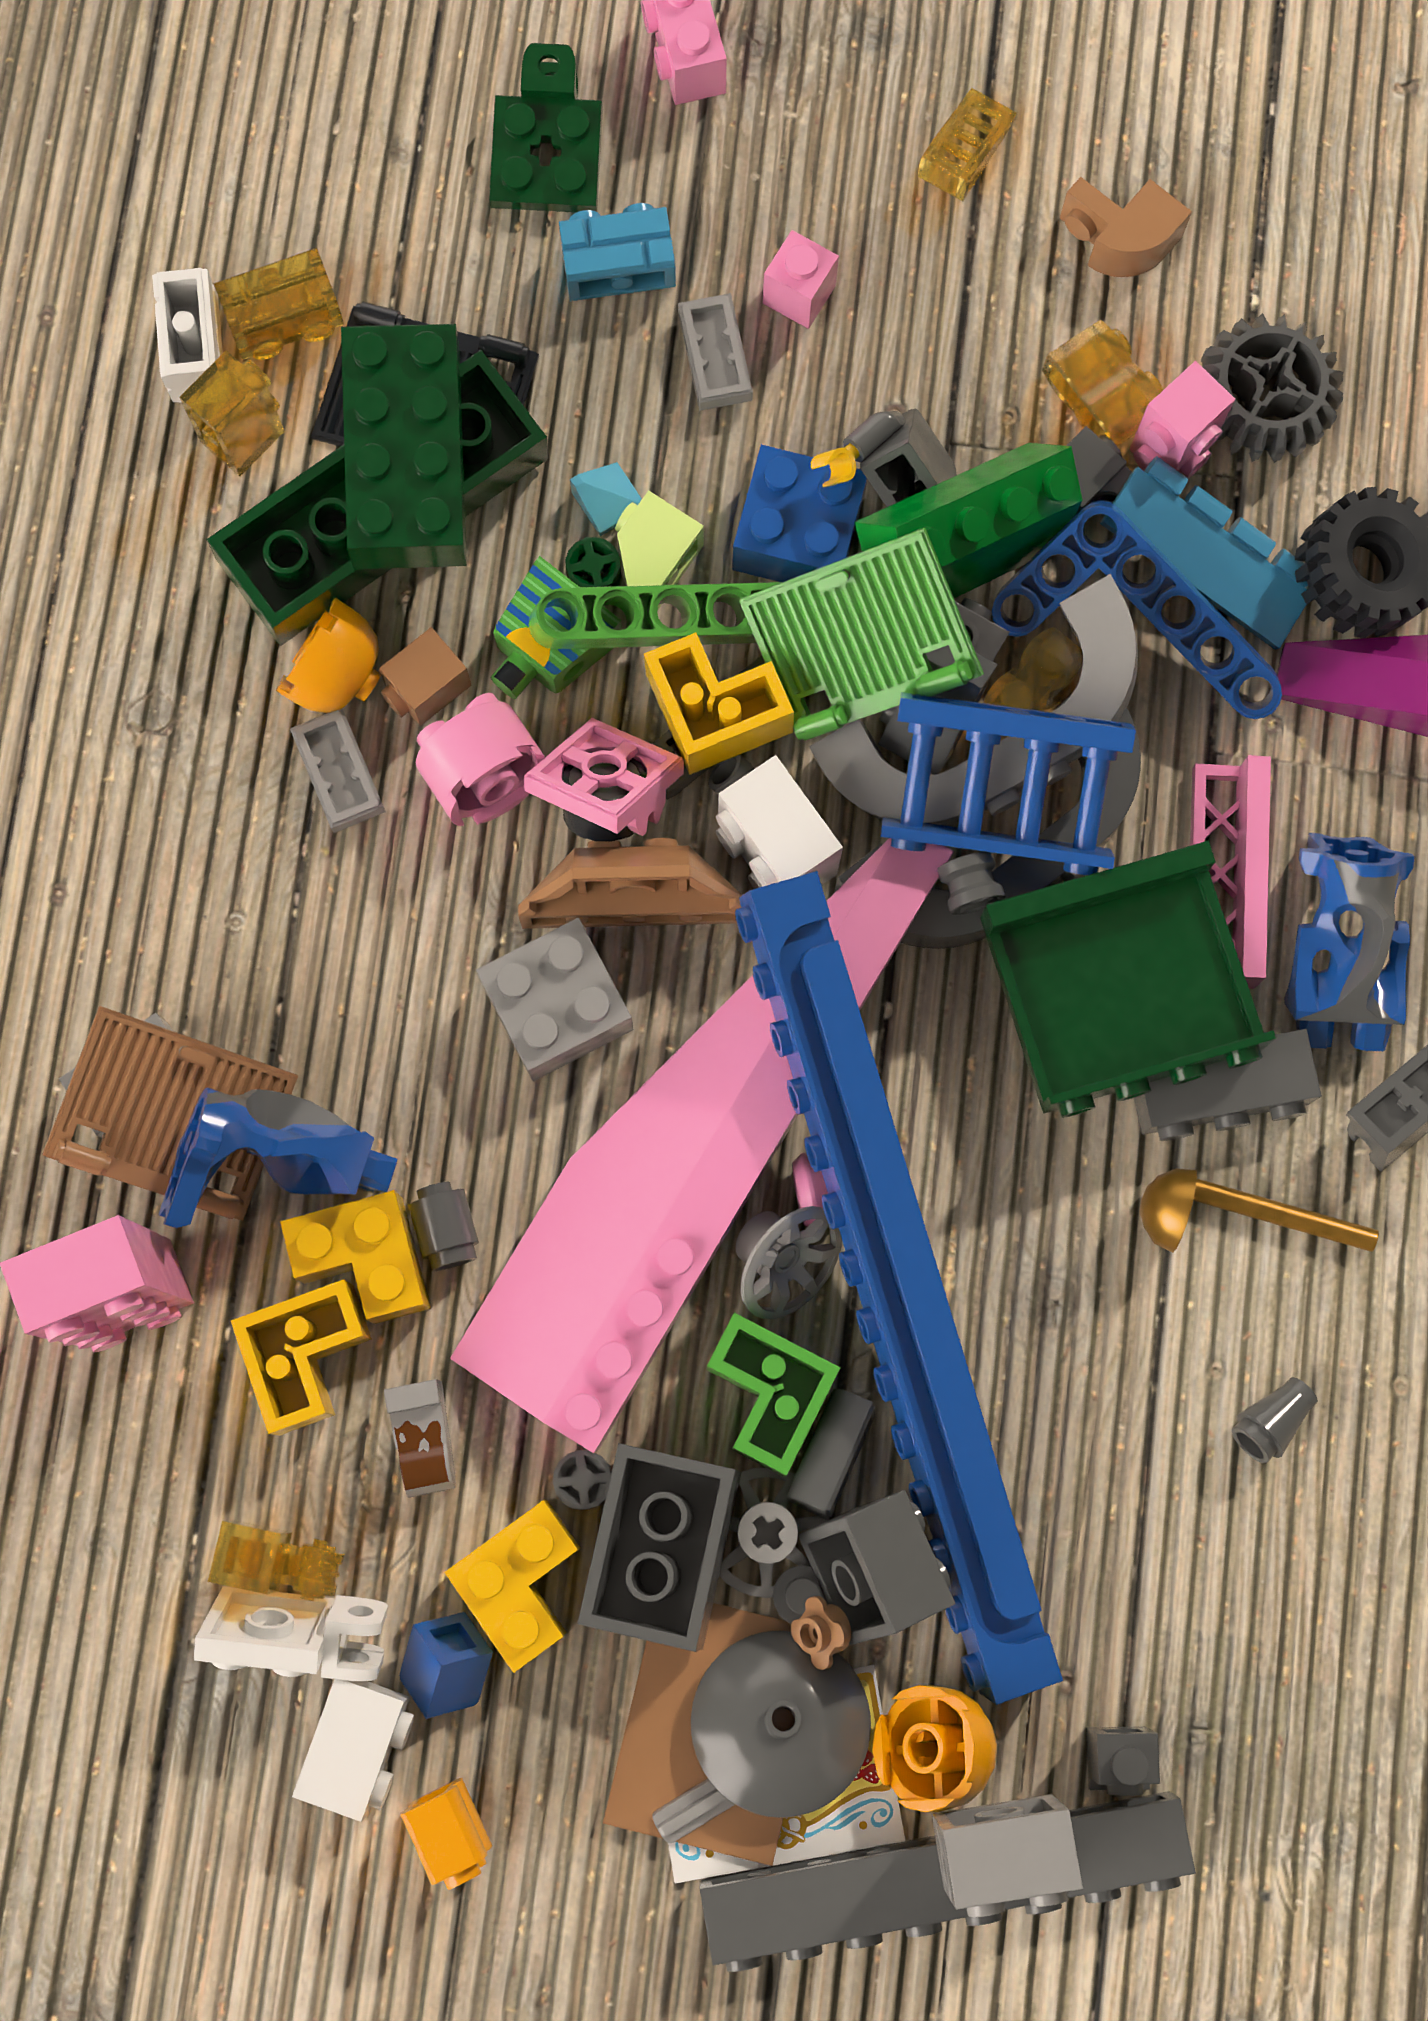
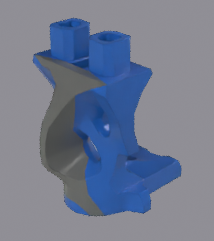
M1308 833L1307 848H1300L1299 862L1302 871L1308 875L1318 876L1321 899L1313 922L1298 925L1292 973L1284 997V1004L1296 1020V1031L1307 1029L1311 1048L1326 1049L1332 1047L1334 1022L1352 1023L1350 1043L1354 1048L1363 1051L1383 1052L1386 1049L1392 1025H1405L1406 962L1410 946L1409 924L1406 921H1396L1394 911L1397 889L1401 881L1407 879L1412 871L1415 856L1410 853L1390 850L1371 837L1341 838L1326 836L1320 833ZM1352 910L1357 912L1363 920V929L1357 936H1346L1340 929V915L1345 911ZM1325 949L1331 955L1328 968L1317 972L1312 968L1313 958L1317 952ZM1388 951H1389V961L1387 962L1386 966L1383 968V965H1384V963H1385V960H1386V957H1387Z
M207 1087L201 1093L186 1130L180 1139L175 1165L158 1215L165 1217L164 1225L174 1228L190 1225L200 1198L211 1178L226 1158L236 1149L246 1150V1153L259 1157L273 1181L291 1194H356L358 1189L369 1193H374L375 1190L387 1192L397 1164V1158L371 1150L374 1137L366 1131L360 1132L337 1115L309 1100L290 1094L261 1089H253L242 1095L233 1096Z

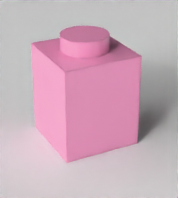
M791 230L764 273L762 304L809 329L836 287L839 255Z

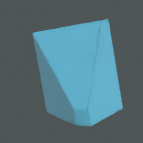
M617 462L578 474L570 479L571 493L600 536L616 527L619 517L630 503L634 502L638 505L642 500Z

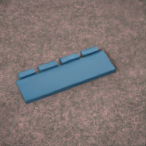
M1158 456L1149 463L1145 471L1139 467L1135 468L1113 504L1121 509L1213 606L1273 649H1279L1306 606L1301 594L1307 590L1305 588L1308 586L1307 581L1297 583L1295 571L1305 563L1294 560L1295 556L1284 548L1277 553L1271 563L1268 562L1266 559L1273 551L1276 542L1242 517L1235 520L1228 532L1222 527L1225 526L1230 518L1232 510L1198 485H1195L1190 490L1184 500L1178 495L1181 494L1186 486L1188 478ZM1105 515L1100 524L1113 534H1116L1117 527L1114 520Z

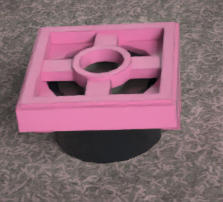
M591 718L524 775V787L526 792L563 808V819L566 825L578 836L592 841L612 842L628 838L634 833L644 836L647 831L648 821L655 824L659 822L666 802V789L684 774V758Z

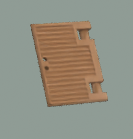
M99 1005L42 1155L57 1160L60 1164L97 1176L103 1175L165 1196L175 1165L180 1139L205 1088L208 1087L233 1096L242 1095L253 1089L270 1090L291 1095L298 1075ZM77 1124L104 1132L98 1150L71 1141ZM236 1149L218 1169V1171L236 1176L230 1194L206 1187L196 1208L229 1219L235 1218L243 1221L264 1167L261 1159L246 1153V1150Z

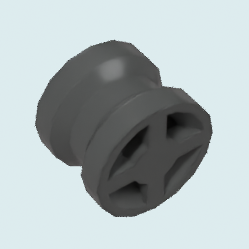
M972 853L953 859L938 867L937 872L940 881L947 884L951 896L947 901L950 914L961 915L984 909L987 904L1005 899L1006 895L1003 886L995 882L992 873L996 864L993 853Z
M578 1450L568 1453L559 1461L554 1470L553 1486L556 1495L563 1504L573 1509L588 1510L597 1507L606 1500L612 1470L602 1456L591 1451Z

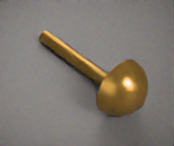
M1176 1168L1158 1175L1147 1185L1141 1199L1140 1216L1146 1232L1154 1244L1172 1253L1177 1249L1182 1239L1193 1201L1370 1252L1374 1251L1379 1236V1231L1376 1229L1197 1179V1170Z

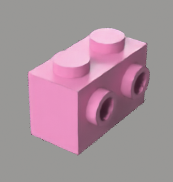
M641 0V11L648 34L655 32L658 47H654L658 75L661 81L668 79L675 105L725 94L727 58L710 0Z
M1196 361L1156 396L1145 410L1129 449L1134 454L1137 465L1143 471L1158 456L1181 474L1183 473L1187 478H1190L1210 458L1212 453L1208 449L1218 440L1223 432L1221 427L1235 398Z

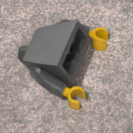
M916 408L910 409L903 414L898 411H882L871 415L843 440L844 448H836L817 454L811 461L812 469L823 467L827 464L830 466L831 476L828 481L823 483V487H830L853 479L856 473V461L860 462L861 471L887 507L957 475L952 459Z

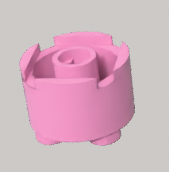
M485 693L476 697L468 704L465 711L454 716L446 723L444 721H436L429 724L419 733L416 740L421 747L416 758V767L450 820L457 826H464L462 818L471 816L477 825L491 821L521 803L530 794L525 791L524 775L545 758L513 708L508 703L498 701L493 693Z

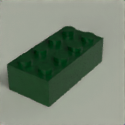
M456 324L341 327L347 550L353 569L467 566L460 351Z

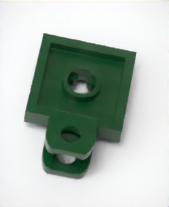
M531 43L526 48L522 60L521 96L495 95L489 194L491 208L576 213L592 210L597 212L603 114L602 100L578 99L579 87L573 50L569 45ZM547 58L555 59L557 62L542 61ZM542 143H552L554 149L561 150L560 157L555 156L551 158L550 166H541L539 157L532 155L533 150L540 148Z

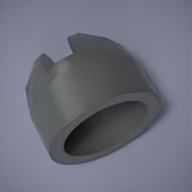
M739 754L718 763L710 774L708 785L719 795L721 791L754 770V767Z

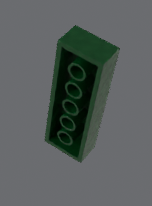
M482 350L460 364L465 517L548 460L547 436ZM344 444L206 539L217 562L280 646L319 620L325 610L329 612L331 603L335 598L345 602L392 569H353L347 550Z

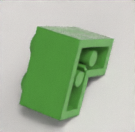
M736 1313L733 1314L707 1365V1371L758 1397L732 1450L785 1477L841 1367Z

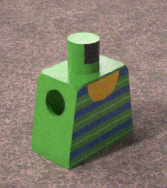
M541 556L532 565L493 632L498 649L507 658L490 678L500 690L513 699H516L534 678L551 692L559 693L613 649H550L543 647L535 641L530 633L529 617L542 596L550 590L558 588L579 587ZM555 606L545 609V621L550 628L559 632L570 630L571 620L565 610ZM602 606L601 616L606 626L614 630H622V620Z

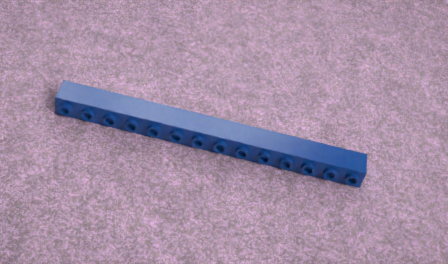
M815 871L749 890L739 897L741 908L735 910L737 926L745 943L752 942L758 961V965L753 966L752 969L754 982L761 999L770 1000L776 1022L770 1023L772 1042L779 1057L787 1056L793 1079L787 1081L789 1098L795 1112L798 1115L804 1113L810 1136L804 1139L806 1154L812 1169L815 1172H822L828 1194L822 1195L823 1210L830 1227L833 1230L839 1228L845 1248L844 1252L839 1253L840 1266L847 1284L850 1287L856 1286L863 1307L856 1311L858 1326L865 1342L868 1345L874 1344L880 1366L874 1368L875 1382L884 1402L891 1401L898 1423L891 1426L892 1438L901 1459H909L915 1479L914 1482L909 1483L910 1497L912 1502L921 1511L922 1516L926 1517L933 1538L928 1540L934 1556L943 1563L950 1577L951 1586L949 1590L956 1604L945 1609V1613L954 1633H961L968 1655L961 1657L962 1669L973 1692L979 1690V1694L998 1705L1062 1682L1063 1678L1050 1635L1044 1632L1039 1615L1042 1609L838 940H834L828 921L831 915L818 872Z

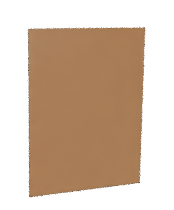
M713 1603L703 1650L693 1652L646 1641L603 1824L662 1838L653 1821L652 1815L654 1811L708 1779L696 1757L691 1736L692 1705L704 1673L723 1651L739 1640L761 1632L791 1631L790 1623ZM777 1709L772 1714V1724L777 1730L786 1731L794 1726V1716L788 1709ZM734 1805L675 1842L773 1866L783 1818L754 1814Z

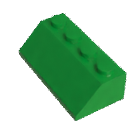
M1039 443L1024 444L856 521L855 525L862 552L926 528L953 598L959 597L1025 565L1076 515L1083 501L1072 446Z

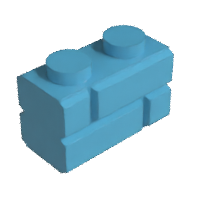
M636 203L626 207L622 213L601 216L596 211L584 210L574 213L569 220L559 221L561 247L570 301L676 287L675 258L666 207L654 208L647 203Z

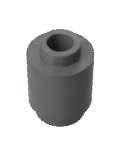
M449 1181L432 1184L417 1190L419 1200L410 1203L408 1207L422 1258L429 1259L432 1271L446 1270L476 1260L477 1255L474 1246L479 1243L465 1190H452Z

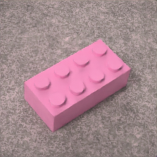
M120 1215L0 1263L24 1333L46 1338L49 1343L59 1341L63 1342L64 1346L76 1345L79 1349L91 1347L93 1352L103 1351L126 1341L127 1338L124 1332L134 1327L146 1324L148 1330H153L179 1320L182 1317L179 1309L194 1303L171 1240Z

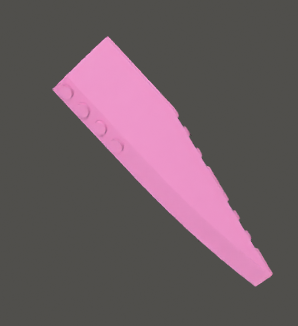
M889 838L827 900L831 915L828 921L834 940L839 941L859 1010H861L939 878L938 867L948 862L954 851L946 846L926 843L925 851H908L892 847V838ZM753 975L569 1159L450 1357L451 1360L534 1417L592 1453L601 1448L798 1116L791 1104L787 1089V1081L793 1079L787 1056L779 1057L771 1038L770 1023L776 1022L770 1000L761 999Z

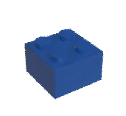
M761 444L733 544L732 570L777 582H785L849 557L856 531L855 522L859 520L867 485V478L861 469L856 468L853 479L847 482L823 487V483L828 481L831 476L829 464L812 469L811 461L813 457Z

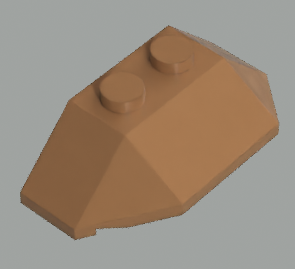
M648 839L644 841V846L621 847V842L617 840L612 842L589 841L587 848H574L518 905V917L522 929L559 928L578 917L584 927L737 924L735 910L741 908L739 897L742 894L689 845L678 846L675 839Z

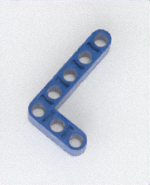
M1097 501L1085 506L996 595L992 608L994 623L1009 631L1008 635L1024 636L1035 630L1060 606V602L1067 599L1099 568L1106 576L1111 574L1119 590L1238 713L1251 719L1265 718L1272 714L1280 704L1282 697L1281 684L1274 669L1121 509L1111 502ZM1096 514L1108 515L1116 524V534L1105 543L1091 541L1084 532V524L1088 518ZM1057 554L1070 558L1075 566V573L1072 578L1061 583L1048 579L1043 570V563L1047 558ZM1144 555L1152 559L1156 569L1151 579L1138 584L1131 582L1125 577L1123 565L1132 556ZM1015 594L1026 596L1033 604V615L1025 621L1011 620L1003 610V602L1006 598ZM1178 595L1187 597L1194 604V611L1191 617L1182 623H1172L1165 619L1161 610L1166 600ZM1215 636L1225 637L1233 645L1229 657L1219 663L1208 662L1200 654L1201 646L1204 642ZM1250 677H1262L1269 681L1271 684L1270 692L1260 702H1247L1239 695L1240 686Z

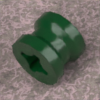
M585 537L575 542L568 550L565 559L567 578L579 587H616L621 585L620 556L615 546L609 541L599 537ZM585 573L589 576H592V579L587 578L585 576Z

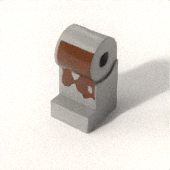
M434 1379L384 1389L387 1413L390 1414L395 1448L399 1452L401 1475L407 1497L411 1498L455 1489V1469L442 1381Z

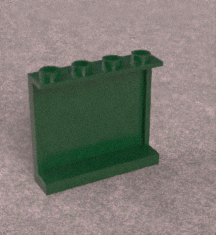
M1209 841L985 906L980 920L1043 1114L1059 1109L1062 1118L1078 1115L1096 1107L1093 1099L1112 1093L1116 1094L1118 1101L1129 1100L1151 1092L1150 1082L1170 1076L1173 1085L1190 1082L1207 1075L1205 1066L1224 1060L1227 1061L1229 1069L1244 1066L1262 1059L1261 1049H1264L1276 1039L1274 1030L1266 1033L1263 1031L1209 873V870L1216 863Z

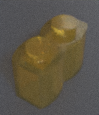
M1100 319L1047 354L1042 371L1058 397L1074 412L1081 427L1087 426L1097 436L1104 435L1108 437L1118 447L1136 434L1148 404L1163 391V388L1151 372H1143L1132 362L1131 346L1124 334L1116 328L1111 329Z
M1055 627L1041 632L1024 650L1018 667L1002 675L992 685L985 697L984 703L1037 711H1047L1053 708L1067 695L1083 662L1082 649ZM1001 735V740L1007 738L1008 736Z

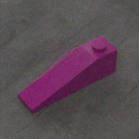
M1428 635L1286 642L1283 645L1276 673L1281 684V700L1428 737Z

